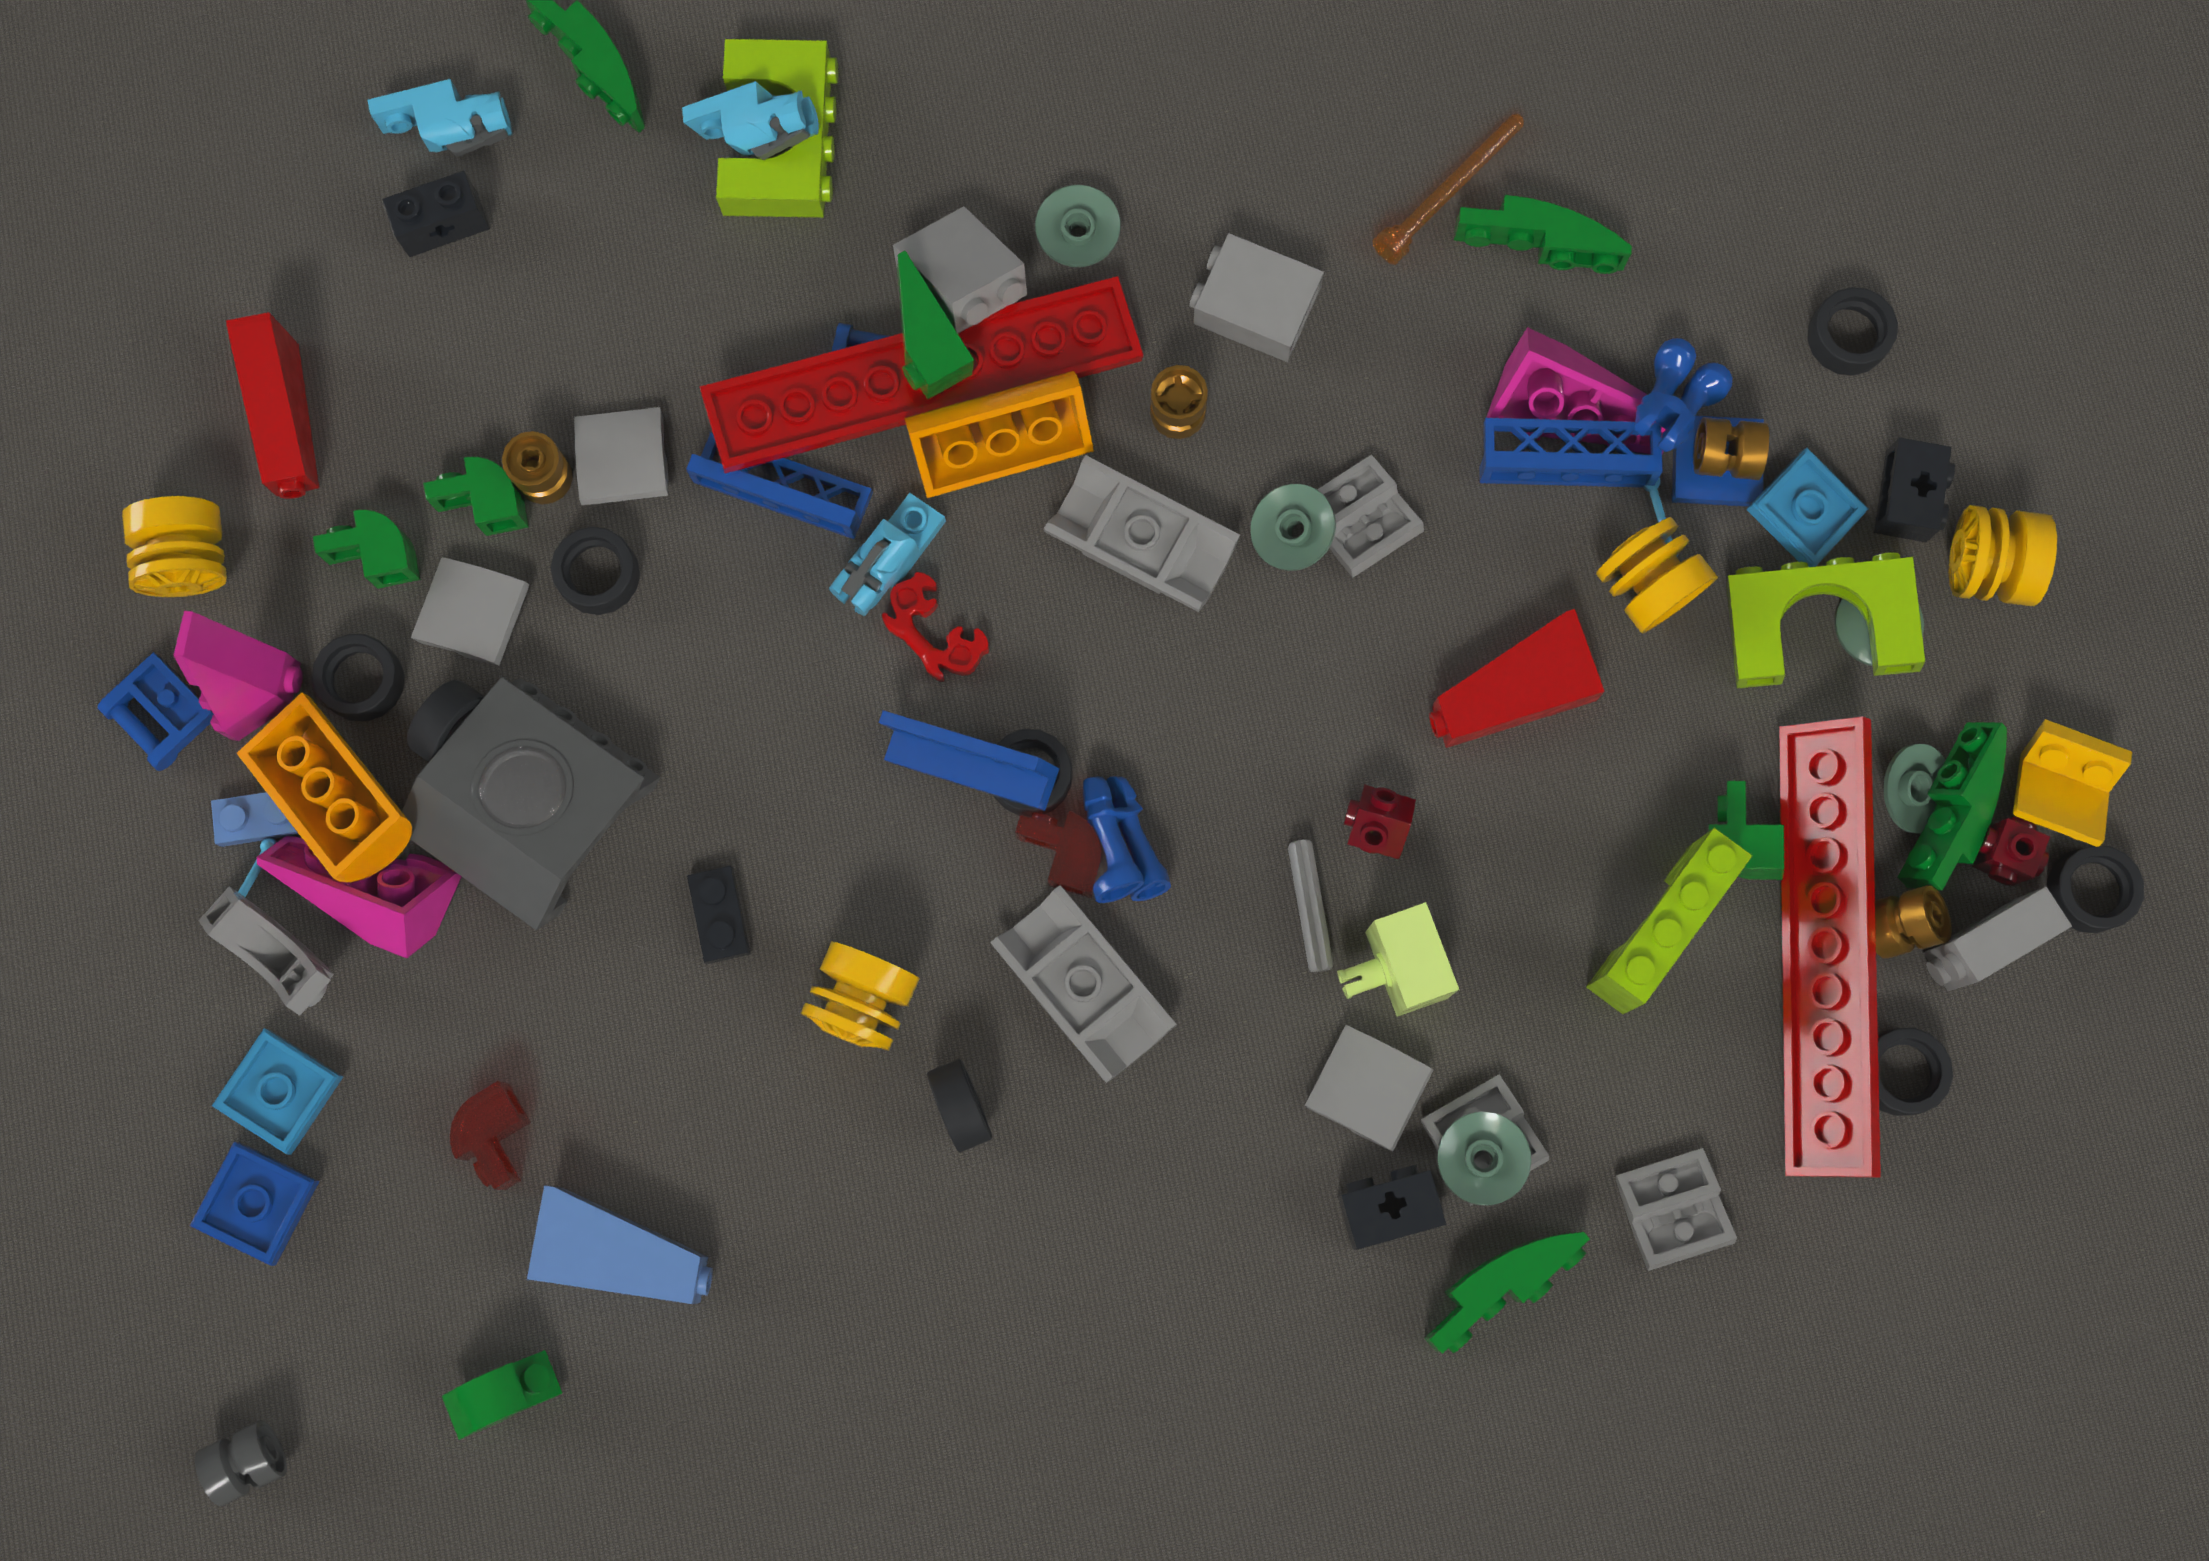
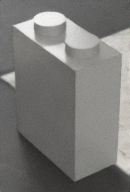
M964 206L893 245L896 268L898 254L906 251L958 334L1027 295L1024 263Z
M1228 233L1223 246L1215 245L1206 266V269L1211 272L1206 284L1198 282L1191 297L1189 306L1194 308L1193 324L1288 362L1321 289L1324 271Z
M2044 887L2009 901L1953 934L1947 943L1933 946L1923 953L1929 961L1926 965L1931 977L1939 985H1944L1947 991L1980 982L2071 928L2072 925L2048 888Z

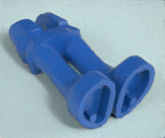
M1681 338L1667 340L1658 349L1654 359L1655 385L1651 393L1642 398L1641 404L1637 406L1634 431L1643 437L1654 423L1666 429L1657 445L1664 452L1673 450L1688 439V434L1694 429L1695 416L1699 409L1717 404L1724 399L1730 391L1733 381L1731 372L1725 366L1719 363H1706L1699 367L1691 376L1684 388L1681 399L1673 396L1674 392L1690 373L1697 357L1694 347L1688 341Z
M1096 776L1086 778L1083 781L1084 810L1087 811V824L1093 826L1107 860V871L1093 884V893L1098 903L1113 902L1128 895L1131 896L1133 901H1145L1162 895L1171 888L1167 870L1158 860L1141 828L1138 814L1143 808L1135 800L1137 795L1125 777L1112 776L1105 780L1103 777Z

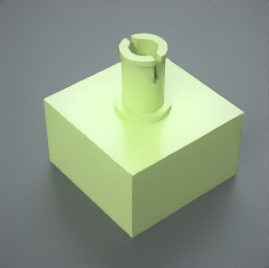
M1426 902L1374 920L1365 933L1375 959L1337 971L1340 984L1359 978L1358 981L1344 985L1342 988L1347 998L1385 985L1397 1017L1446 1000L1459 990Z

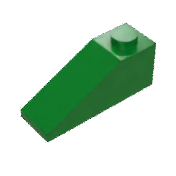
M906 251L898 254L897 260L904 359L906 364L902 367V370L914 390L921 388L928 400L973 374L974 359Z

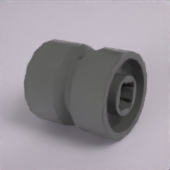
M262 1420L236 1431L232 1436V1442L222 1438L198 1450L195 1454V1467L199 1481L207 1496L217 1506H225L247 1495L250 1491V1485L255 1488H261L284 1477L287 1473L286 1457L282 1445L270 1425Z

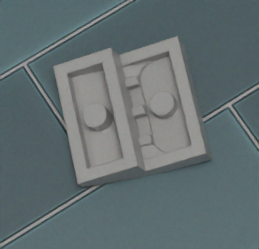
M661 407L574 417L576 471L581 506L668 496V461L664 452V417Z
M1372 454L1317 489L1330 502L1336 518V531L1330 550L1352 578L1424 532L1422 520L1398 494L1397 483Z
M441 557L411 638L421 644L454 651L465 658L499 666L530 584L486 568Z
M1345 1025L1305 1106L1309 1110L1393 1152L1433 1069L1407 1054Z
M1500 1074L1421 1119V1123L1438 1152L1442 1136L1457 1119L1474 1112L1496 1113L1515 1123L1525 1135L1531 1151L1530 1171L1549 1161V1154L1524 1118L1523 1109ZM1480 1151L1475 1154L1474 1162L1479 1168L1485 1169L1490 1166L1491 1157L1488 1153Z
M1703 1148L1616 1175V1182L1647 1271L1736 1242L1737 1236L1719 1197L1721 1188Z

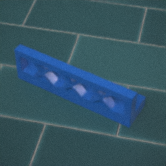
M1485 418L1484 456L1479 467L1480 483L1644 488V485L1655 486L1663 472L1662 450L1657 447L1662 438L1661 426L1654 423L1645 433V435H1650V455H1639L1631 452L1623 444L1631 435H1639L1634 431L1635 422ZM1494 431L1512 432L1522 444L1514 451H1495ZM1526 432H1534V433L1529 436ZM1543 433H1555L1566 445L1558 452H1546L1535 440ZM1569 433H1577V435L1573 437ZM1587 434H1599L1610 446L1602 453H1590L1579 441ZM1613 434L1621 436L1619 438H1616ZM1528 447L1532 452H1526L1524 450ZM1570 449H1572L1575 453H1567V452H1568ZM1614 450H1616L1619 454H1611V453H1612Z
M710 432L701 456L692 454L686 470L693 483L851 539L856 537L873 494L872 489L786 458L765 463L775 467L780 479L774 482L749 474L748 470L762 464L724 473L722 464L712 461L717 449L712 432ZM781 469L791 472L792 474L784 477ZM802 478H808L815 481L820 493L812 496L789 488L788 485ZM822 484L833 488L824 491ZM843 492L859 496L854 510L829 502V498Z
M884 710L882 711L879 723L894 730L884 758L885 761L1042 811L1046 810L1060 768L1036 756Z

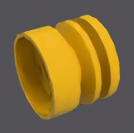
M165 496L141 500L130 504L122 510L125 544L134 549L127 554V567L131 569L128 572L129 588L131 590L148 596L184 597L204 594L219 589L226 584V567L222 565L224 563V551L215 545L222 539L220 509L214 502L197 497Z
M1969 505L1958 520L1951 544L1948 573L1952 594L1956 597L1967 599L1974 595L1979 600L1988 601L1996 592L1999 601L2025 606H2035L2040 603L2048 590L2057 554V531L2052 515L2016 510L2008 519L2003 509L1992 507L1988 511L1986 507Z
M1668 517L1655 525L1645 527L1629 537L1612 552L1610 558L1596 572V575L1603 583L1612 580L1620 574L1623 575L1609 590L1612 596L1622 595L1632 589L1636 592L1637 595L1630 601L1624 611L1643 634L1678 612L1718 578L1701 554L1691 556L1682 562L1676 557L1690 541L1686 535L1683 534L1666 544L1665 540L1679 527L1672 517Z
M831 941L820 970L837 982L834 989L812 986L810 993L828 1003L825 1009L805 1003L800 1014L812 1020L822 1031L860 1047H876L889 1051L894 1040L875 1030L878 1023L893 1029H899L901 1023L885 1012L884 1009L887 1003L908 1006L920 980L919 977L878 957Z

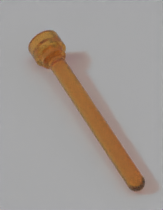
M1519 114L1511 115L1400 225L1385 227L1372 241L1376 252L1392 265H1396L1409 253V246L1412 244L1411 238L1524 126L1523 117Z

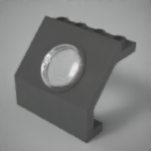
M501 677L417 776L402 812L412 825L410 839L537 931L562 913L567 900L560 895L572 873L617 817L627 807L654 791L660 777L649 770L643 761L628 755L614 745L605 734L594 731L580 721L571 710L559 706L542 694L536 685L526 682L521 678L509 682L504 677Z

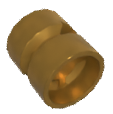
M1182 365L1167 367L1156 376L1152 383L1150 406L1152 423L1159 433L1168 438L1183 439L1191 437L1200 430L1205 421L1208 389L1205 379L1198 371L1189 366Z
M1703 417L1697 429L1694 445L1693 467L1695 474L1722 477L1727 470L1730 471L1734 478L1760 480L1768 457V424L1740 421L1736 427H1732L1730 420ZM1726 441L1729 442L1728 454H1725Z
M535 431L524 432L512 438L505 446L502 456L503 469L522 495L528 500L542 505L549 504L563 498L568 492L573 479L572 468L551 438Z
M1927 885L1906 891L1900 896V899L1897 896H1889L1875 900L1876 953L1880 957L1891 958L1912 952L1915 945L1919 949H1925L1947 943L1951 939L1952 927L1948 908L1943 897L1933 886Z

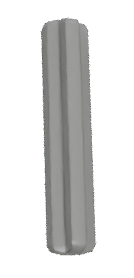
M1306 839L1289 843L1288 852L1308 968L1311 972L1327 971L1333 967V958L1313 844L1311 840Z

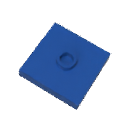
M1695 416L1694 429L1688 434V439L1673 449L1672 503L1749 507L1763 492V475L1760 480L1734 478L1730 471L1727 470L1722 477L1695 474L1693 467L1695 438L1700 420L1703 417L1730 420L1732 427H1736L1740 421L1764 423V419ZM1726 441L1725 454H1728L1729 442Z
M234 1142L190 1226L270 1266H276L320 1181L247 1145Z

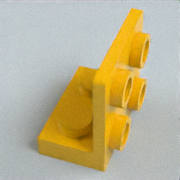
M2045 719L2020 755L2013 814L2073 839L2100 847L2105 840L2109 792L2131 765L2132 751Z

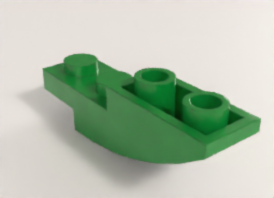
M525 0L531 11L528 18L542 34L547 35L551 32L559 39L557 42L559 47L571 59L578 78L575 80L578 87L592 100L598 96L607 104L605 106L606 111L618 124L624 126L628 123L640 133L645 128L636 90L617 48L595 17L578 0L566 11L553 0Z
M1504 195L1499 210L1460 207L1455 223L1454 241H1465L1467 245L1473 247H1484L1489 244L1507 245L1510 249L1518 251L1536 247L1539 248L1538 264H1547L1556 270L1582 267L1592 268L1596 273L1610 274L1616 271H1623L1632 253V246L1597 221L1559 205L1527 197Z
M1967 722L1959 733L1957 741L1927 793L1937 806L1930 815L1925 828L1897 877L1907 888H1920L1928 885L1933 886L1937 890H1943L1957 863H1974L1991 824L2003 778L2007 727L2002 722Z
M1585 1232L1551 1235L1515 1246L1483 1262L1445 1291V1294L1457 1307L1424 1339L1436 1352L1443 1354L1449 1349L1454 1354L1471 1339L1473 1334L1469 1328L1481 1317L1486 1321L1490 1320L1506 1305L1507 1302L1502 1298L1506 1293L1518 1303H1524L1527 1299L1535 1303L1543 1297L1553 1286L1549 1278L1561 1267L1565 1271L1570 1270L1585 1256L1586 1251L1582 1247L1590 1238Z

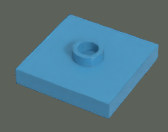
M1805 448L1798 453L1746 510L1798 562H1806L1808 567H1816L1869 508L1808 448Z
M264 1028L212 1107L283 1153L292 1155L343 1076L270 1029Z

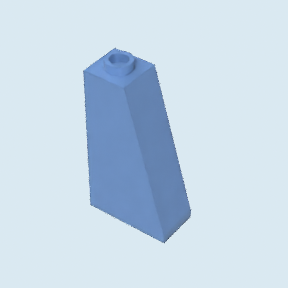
M544 1186L527 1275L529 1280L698 1304L701 1301V1295L707 1296L709 1294L713 1269L707 1267V1256L565 1188Z

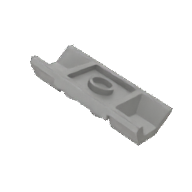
M1087 455L1083 458L1074 484L1061 507L1044 527L1045 533L1082 551L1083 555L1158 594L1163 593L1197 612L1209 600L1240 538V534Z
M1061 885L1054 889L1041 905L1023 920L990 942L1105 1083H1108L1127 1069L1177 1025Z

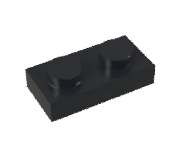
M726 866L687 875L704 963L712 964L751 955L734 868Z

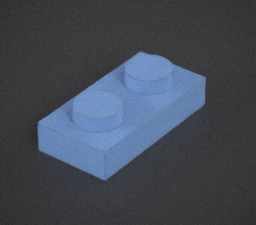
M267 792L211 801L214 841L220 847L263 841L266 838L276 839L299 835Z

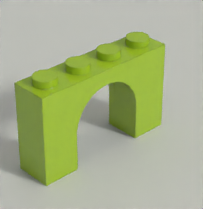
M725 39L723 80L727 91L754 81L773 96L802 91L803 98L809 96L816 109L819 131L817 135L796 144L785 153L765 160L755 158H718L716 199L723 216L824 218L825 202H832L833 196L832 177L826 176L827 162H834L835 153L834 137L828 136L829 123L836 122L835 97H830V86L838 82L837 57L830 56L827 41Z
M1883 553L1872 558L1873 561L1854 563V558L1842 557L1827 561L1826 566L1808 567L1806 562H1793L1782 565L1781 570L1763 572L1762 567L1754 566L1738 569L1735 571L1736 575H1728L1726 589L1736 687L1748 688L1780 685L1783 683L1785 669L1780 632L1781 619L1793 604L1803 598L1818 594L1834 595L1843 598L1861 612L1868 627L1874 676L1920 672L1925 664V654L1913 557L1901 558L1899 553Z
M1715 828L1689 845L1664 879V882L1669 887L1631 937L1623 945L1610 953L1586 988L1621 1014L1644 1005L1753 855Z

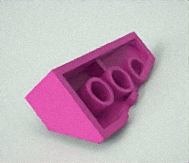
M1527 327L1505 364L1486 418L1635 422L1637 406L1641 404L1642 398L1647 394L1569 346ZM1661 427V435H1663L1664 431L1666 430L1663 427ZM1526 432V433L1530 436V435L1533 434L1534 432ZM1543 433L1540 436L1561 439L1555 433ZM1569 433L1573 437L1577 435V433ZM1587 434L1579 441L1580 444L1581 442L1610 446L1599 434ZM1613 434L1616 438H1619L1621 436ZM1631 435L1623 442L1631 452L1650 454V435H1644L1643 437L1641 435Z
M184 610L173 656L189 685L199 686L202 693L198 701L202 709L212 710L214 715L210 723L214 731L230 740L240 741L278 715L293 701L294 693H298L302 685L303 672L300 668L301 663L282 650L195 612Z
M293 836L284 837L256 857L257 865L366 942L404 958L410 957L436 936L461 879L458 873L444 863L427 856L409 853L406 860L395 859L388 866L370 877L355 882H340L332 878L302 838Z

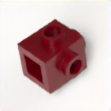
M1364 784L1359 801L1350 799L1343 825L1351 827L1347 844L1358 847L1367 853H1379L1400 859L1412 824L1416 799L1396 794L1388 788H1375Z
M2019 817L2007 818L1989 826L1984 842L1972 867L1987 873L1988 877L1992 880L2009 886L2033 879L2043 872L2048 862L2049 852L2045 850L2050 836L2036 831L2037 826L2030 821Z

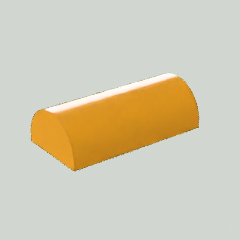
M1074 371L904 418L927 498L1094 451L1081 386Z
M301 692L236 753L333 879L340 882H355L370 877L394 861L407 846L412 835L410 821L307 694Z

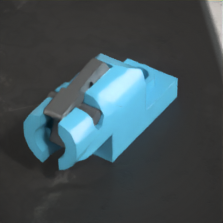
M451 79L367 100L370 114L383 134L404 133L412 127L418 126L420 136L430 152L449 150L456 157H460L513 135L509 114L499 91L491 94L466 95L465 100H462Z
M756 81L682 107L683 122L704 139L724 137L725 142L741 155L750 156L755 154L761 160H765L789 146L793 147L809 137L817 135L819 131L818 116L809 96L803 98L802 91L773 96Z
M909 492L889 521L882 519L867 541L858 548L845 569L840 572L829 587L830 592L843 604L851 596L855 612L865 616L870 609L877 605L889 587L893 588L896 584L902 582L945 524V516Z

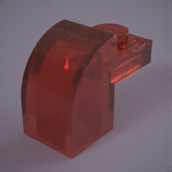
M1070 811L1068 812L1064 828L1057 826L1058 820L1048 815L1032 813L1031 818L1020 815L1015 831L1017 840L1056 851L1048 877L1049 886L1057 888L1061 885L1067 892L1092 899L1093 884L1098 880L1101 869L1100 843L1092 826L1084 818Z
M497 1081L470 1097L457 1111L450 1129V1145L455 1159L468 1161L476 1156L478 1161L473 1163L476 1174L486 1187L492 1185L495 1190H507L521 1181L500 1141L531 1123L509 1083Z

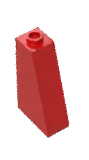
M270 312L226 320L262 484L276 496L285 499L299 498L304 496L308 490L319 489L299 344Z
M1575 609L1564 612L1437 697L1432 706L1433 712L1429 713V720L1435 737H1442L1446 748L1596 702L1605 691Z

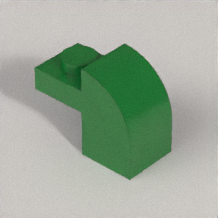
M465 457L466 474L462 475L458 472L444 473L437 476L435 481L423 483L426 500L437 512L472 506L475 524L486 536L529 528L522 493L510 480L505 470L491 460L481 457Z
M371 510L353 511L355 528L348 525L334 526L326 530L327 534L312 536L315 553L329 565L361 559L364 577L377 589L420 580L416 552L412 542L388 517Z
M1727 781L1726 795H1717V822H1726V825L1709 824L1708 832L1713 828L1717 829L1753 855L1738 877L1752 880H1783L1784 825H1746V781Z
M543 1350L472 1379L444 1394L442 1398L457 1437L461 1440L496 1425L517 1413L562 1394V1390L547 1353Z

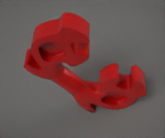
M916 572L911 579L896 584L890 592V599L897 618L893 619L887 613L882 614V620L887 630L905 641L920 657L926 671L937 681L944 682L945 680L939 668H944L960 676L972 674L979 665L981 658L989 653V643L985 634L979 628L974 629V641H968L962 638L964 635L963 628L958 626L947 635L948 648L943 651L933 647L915 628L912 618L915 615L926 618L938 607L936 599L926 600L923 595L924 591L936 592V582L929 575Z

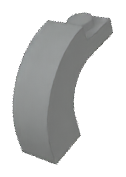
M229 886L198 920L208 936L226 947L257 971L274 988L285 1006L299 1016L308 1006H314L324 996L327 984L334 975L330 969L288 930Z

